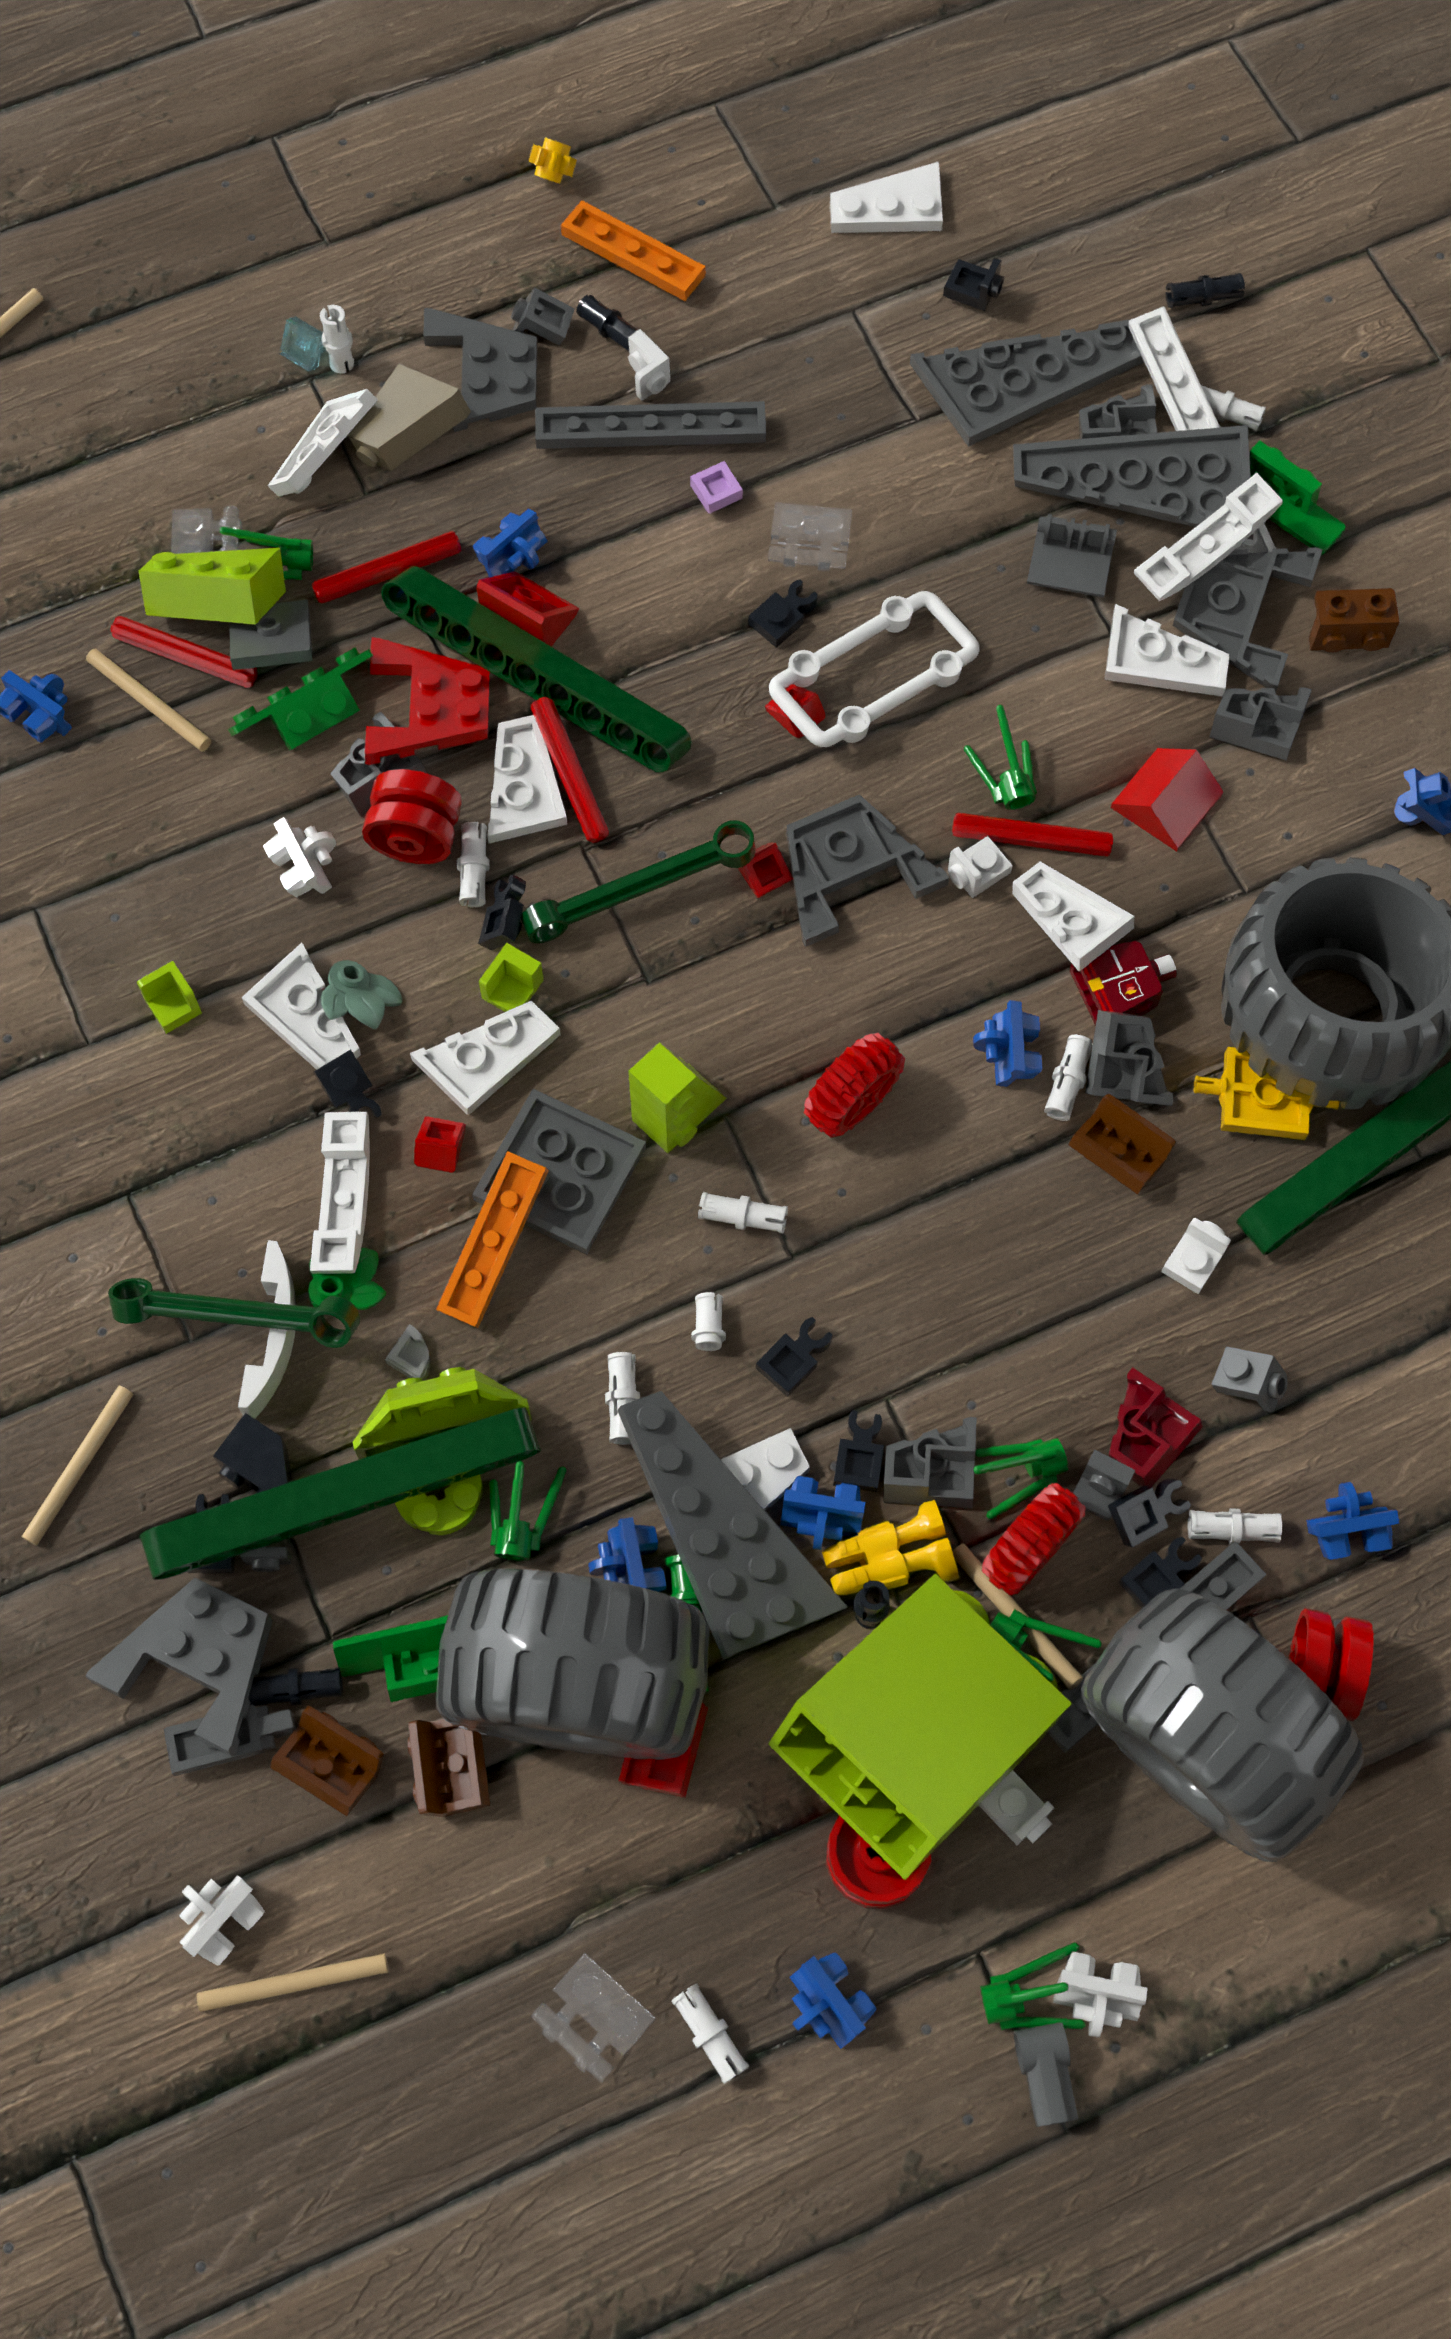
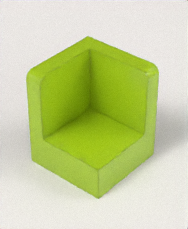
M506 943L479 980L482 999L504 1012L529 1002L544 981L542 964Z
M174 961L137 981L146 1004L166 1034L202 1014L192 989Z

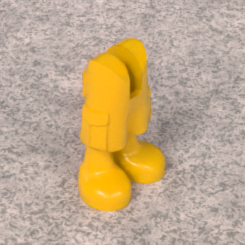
M936 1501L923 1502L918 1509V1514L909 1522L894 1528L893 1523L885 1521L865 1528L858 1532V1535L837 1542L823 1550L822 1555L826 1568H837L855 1562H860L861 1567L841 1572L830 1579L835 1594L848 1595L858 1593L864 1588L863 1585L869 1581H879L887 1589L908 1584V1579H910L909 1573L919 1570H933L945 1582L958 1580L959 1574L948 1538L934 1541L925 1547L904 1554L899 1552L901 1545L923 1539L935 1540L946 1536L945 1527Z

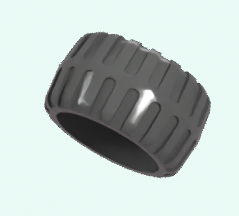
M1349 857L1345 863L1336 864L1333 858H1323L1314 861L1308 870L1301 865L1290 869L1282 874L1278 882L1273 881L1262 890L1231 940L1221 987L1223 995L1221 1003L1222 1016L1225 1024L1231 1026L1230 1039L1238 1053L1248 1052L1250 1055L1248 1065L1259 1077L1269 1074L1277 1080L1275 1086L1277 1090L1290 1097L1294 1090L1310 1096L1308 1103L1315 1106L1326 1107L1329 1101L1341 1102L1342 1109H1360L1368 1099H1371L1373 1104L1377 1106L1396 1099L1400 1092L1407 1093L1411 1091L1433 1070L1451 1048V905L1445 899L1437 901L1430 894L1431 887L1419 878H1416L1413 882L1399 874L1400 868L1386 863L1380 868L1367 865V859ZM1316 970H1334L1349 974L1367 985L1379 1000L1383 1021L1364 1022L1331 1013L1309 1000L1292 982L1297 977Z
M491 1569L473 1572L464 1577L455 1590L440 1640L436 1691L437 1710L445 1721L462 1729L477 1731L486 1736L500 1737L513 1742L618 1758H650L655 1760L676 1758L685 1753L692 1743L707 1688L708 1622L697 1607L685 1601L654 1590L625 1583L540 1570Z
M1171 1589L1159 1593L1115 1633L1109 1645L1084 1679L1081 1688L1082 1700L1092 1718L1099 1723L1103 1732L1118 1745L1119 1749L1143 1770V1773L1151 1781L1157 1783L1169 1794L1170 1798L1192 1813L1204 1826L1214 1830L1223 1840L1237 1846L1243 1853L1264 1862H1276L1287 1857L1324 1823L1362 1766L1364 1752L1357 1733L1332 1700L1298 1666L1233 1614L1210 1600L1184 1589Z

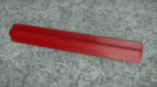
M450 531L327 576L312 583L313 592L318 602L323 604L396 577L409 567L416 566L421 568L461 552L459 538L454 531Z
M117 616L111 625L110 631L115 639L240 686L251 688L257 679V668L233 670L230 656L129 618Z
M542 697L531 704V711L586 839L592 843L600 842L608 837L609 830L553 700L548 697Z
M956 813L953 820L952 833L956 837L982 840L988 836L993 842L1106 857L1110 856L1113 847V834L1110 832L967 813Z

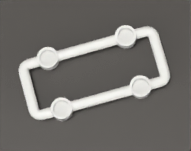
M920 591L908 598L891 596L883 602L879 615L814 653L807 650L793 653L789 659L788 668L771 679L769 694L814 745L829 747L841 740L855 743L866 736L871 722L932 685L948 687L956 683L962 667L972 662L978 656L980 651L979 643L973 634L934 593ZM922 607H926L963 647V649L956 653L948 650L935 653L928 670L864 708L858 706L843 708L838 715L837 724L826 731H822L785 689L792 684L798 687H807L817 680L822 666L885 629L893 633L901 632L909 626L912 614Z

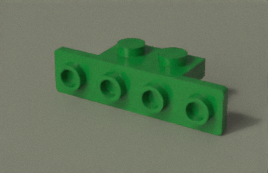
M1259 440L1249 452L1250 478L1258 473L1283 500L1282 505L1268 519L1309 548L1323 549L1321 555H1324L1344 533L1346 525L1316 505L1322 483L1317 480L1313 473L1299 468L1286 459L1280 450L1269 447Z
M356 647L335 658L339 665L338 667L325 673L321 666L301 678L305 684L303 687L291 693L289 687L286 686L267 697L271 704L268 707L257 712L254 706H251L232 717L236 725L228 729L231 736H234L269 716L289 751L360 711L340 675L372 657L373 654L370 649L359 653Z
M448 1615L334 1641L333 1651L342 1677L385 1668L387 1691L391 1702L435 1693L437 1691L440 1640Z

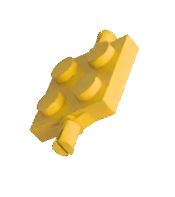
M1227 1047L1224 1053V1070L1220 1079L1196 1075L1193 1090L1195 1094L1219 1096L1222 1107L1221 1131L1305 1140L1308 1136L1309 1114L1313 1106H1315L1308 1103L1310 1096L1294 1090L1290 1097L1275 1088L1276 1079L1269 1074L1259 1077L1249 1067L1250 1055L1247 1051L1238 1053L1235 1047ZM1329 1101L1325 1108L1337 1110L1340 1102Z

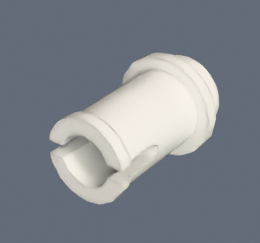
M712 1292L698 1294L695 1297L696 1330L692 1332V1340L696 1342L695 1346L699 1350H719L722 1347V1342L726 1340V1333L722 1330L723 1297L720 1294L715 1296V1293Z

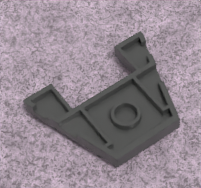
M424 308L423 337L425 346L463 345L461 394L471 413L466 419L453 427L454 432L468 429V423L489 418L490 422L537 408L536 336L439 310Z
M1288 548L1273 549L1272 552L1249 553L1248 549H1235L1212 569L1185 587L1173 626L1189 637L1228 653L1231 665L1264 687L1274 688L1276 692L1288 654L1249 643V639L1270 577L1311 587L1323 549L1307 548V552H1288Z
M860 794L788 824L786 827L802 942L805 947L839 932V924L823 897L831 892L894 865L898 867L915 899L943 888L949 883L948 874L941 867L936 868L924 857L925 853L915 844L910 845L896 832V827Z
M194 1578L93 1666L85 1677L91 1683L124 1699L148 1661L152 1659L215 1691L219 1695L194 1734L205 1743L234 1757L240 1743L237 1736L242 1718L247 1717L250 1706L248 1696L254 1675L259 1673L273 1620L267 1613Z

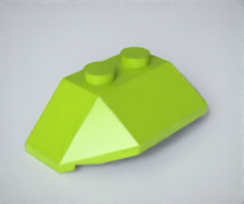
M455 1367L441 1372L438 1378L425 1381L422 1378H409L397 1383L396 1388L388 1389L354 1439L353 1446L360 1460L516 1408H526L530 1420L532 1418L526 1398L476 1369L465 1370L463 1367Z

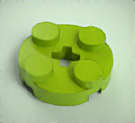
M480 1475L450 1484V1487L445 1489L446 1497L442 1500H438L435 1495L427 1497L426 1493L396 1502L395 1505L403 1520L413 1528L416 1527L433 1535L450 1534L466 1526L476 1514L475 1510L480 1504V1498L482 1499V1479Z

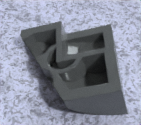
M1153 385L1141 386L1140 395L1128 400H1124L1121 395L1109 398L1103 404H1093L1080 409V439L1157 433Z
M1299 687L1297 695H1276L1274 688H1261L1257 691H1249L1243 688L1226 689L1215 714L1210 738L1287 760L1312 689Z
M381 711L372 718L376 727H394ZM357 738L350 747L349 755L337 764L331 772V776L351 806L361 816L371 807L370 795L374 780L379 774L388 770L398 769L425 773L426 770L416 755L400 758L398 754L380 757L381 763L365 765V740Z
M1098 1010L1085 1093L1103 1097L1106 1094H1111L1115 1098L1172 1106L1173 1095L1167 1091L1161 1068H1164L1161 1054L1154 1047L1155 1032L1151 1018Z
M977 1417L963 1419L962 1426L940 1434L936 1428L923 1433L916 1440H902L886 1446L883 1503L921 1505L923 1502L935 1500L937 1506L972 1508Z

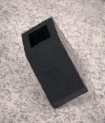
M245 1413L213 1455L221 1468L218 1474L238 1489L245 1484L257 1493L292 1482L288 1448L282 1437Z

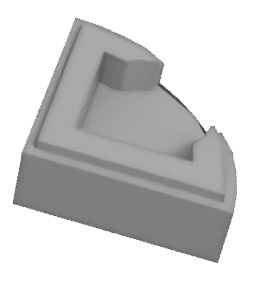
M409 1324L385 1358V1361L389 1366L407 1377L422 1378L425 1381L430 1369L429 1351L422 1335Z

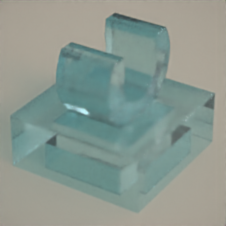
M296 316L287 319L279 354L310 372L318 368L321 353L326 351V347L324 348L322 344L323 332Z

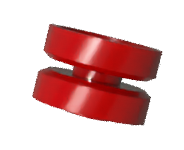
M398 769L388 770L379 774L373 783L370 795L371 807L366 813L362 835L364 841L377 852L402 862L435 864L446 860L451 853L454 841L453 827L459 819L462 805L461 794L453 785L443 779L421 771Z
M1304 1608L1295 1627L1289 1659L1332 1700L1348 1721H1355L1358 1718L1364 1704L1371 1674L1374 1642L1372 1623L1369 1620L1345 1616L1336 1626V1629H1334V1622L1328 1612Z
M839 1815L827 1842L826 1865L832 1883L846 1899L864 1908L886 1909L903 1903L922 1883L931 1863V1854L904 1880L886 1861L883 1862L879 1856L871 1859L869 1852L872 1847Z

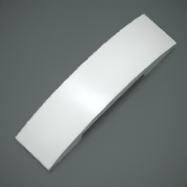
M1256 473L1229 494L1221 508L1169 549L1166 546L1161 548L1134 570V574L1159 601L1166 599L1197 580L1232 553L1282 505L1283 500Z
M327 1112L324 1118L321 1149L325 1157L319 1230H314L310 1271L312 1274L355 1273L363 1242L368 1202L370 1162L369 1115L367 1112Z
M268 1240L261 1283L267 1295L276 1296L274 1303L296 1305L293 1281L277 1241ZM270 1328L264 1365L245 1366L238 1405L242 1415L247 1413L255 1419L273 1397L286 1371L292 1352L295 1331Z

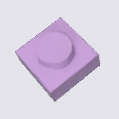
M725 461L690 476V486L708 514L743 499V489Z

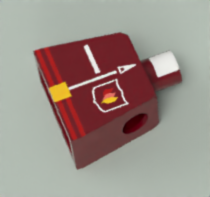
M1137 941L1112 945L1081 971H1078L1072 963L1069 970L1095 1026L1098 1010L1142 1016L1155 1009L1163 993L1160 983L1177 976L1174 961L1169 954L1149 960L1142 944Z

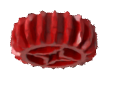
M879 1033L868 1034L864 1038L856 1040L851 1047L846 1048L844 1053L836 1057L835 1061L828 1068H825L823 1075L816 1080V1085L809 1091V1095L805 1100L804 1114L810 1119L811 1124L830 1138L842 1136L848 1130H853L892 1091L893 1085L899 1081V1076L903 1072L905 1057L899 1052L894 1043L888 1038L885 1039Z
M1058 1483L1050 1484L1028 1504L1024 1511L1007 1528L1006 1532L984 1559L981 1571L997 1589H1002L1010 1596L1018 1594L1033 1580L1067 1541L1085 1516L1086 1507L1068 1488L1065 1489Z

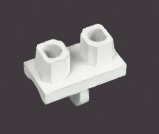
M284 817L274 823L278 834L264 844L263 847L272 862L279 867L289 860H293L295 866L280 875V880L286 891L298 897L313 888L321 894L331 889L332 886L321 865H327L332 861L329 853L336 845L333 835L327 831L317 832L315 826L307 827L303 833L299 827L292 828Z
M238 1875L213 1904L209 1902L219 1892L221 1887L212 1879L199 1893L190 1885H187L182 1891L191 1902L179 1917L190 1925L201 1911L204 1912L202 1917L180 1941L183 1948L193 1957L198 1953L206 1960L219 1966L235 1946L218 1931L222 1924L231 1915L246 1930H249L264 1914V1909L250 1893L253 1889Z
M1072 1952L1065 1970L1062 1969L1057 1982H1066L1069 1985V1989L1066 1992L1054 1994L1053 2003L1074 2007L1073 2018L1089 2021V2036L1100 2037L1103 2024L1120 2028L1122 2018L1138 2021L1141 2007L1145 2005L1147 1998V1988L1141 1987L1138 1965L1124 1962L1114 1963L1109 1980L1094 1976L1095 1959L1091 1955Z

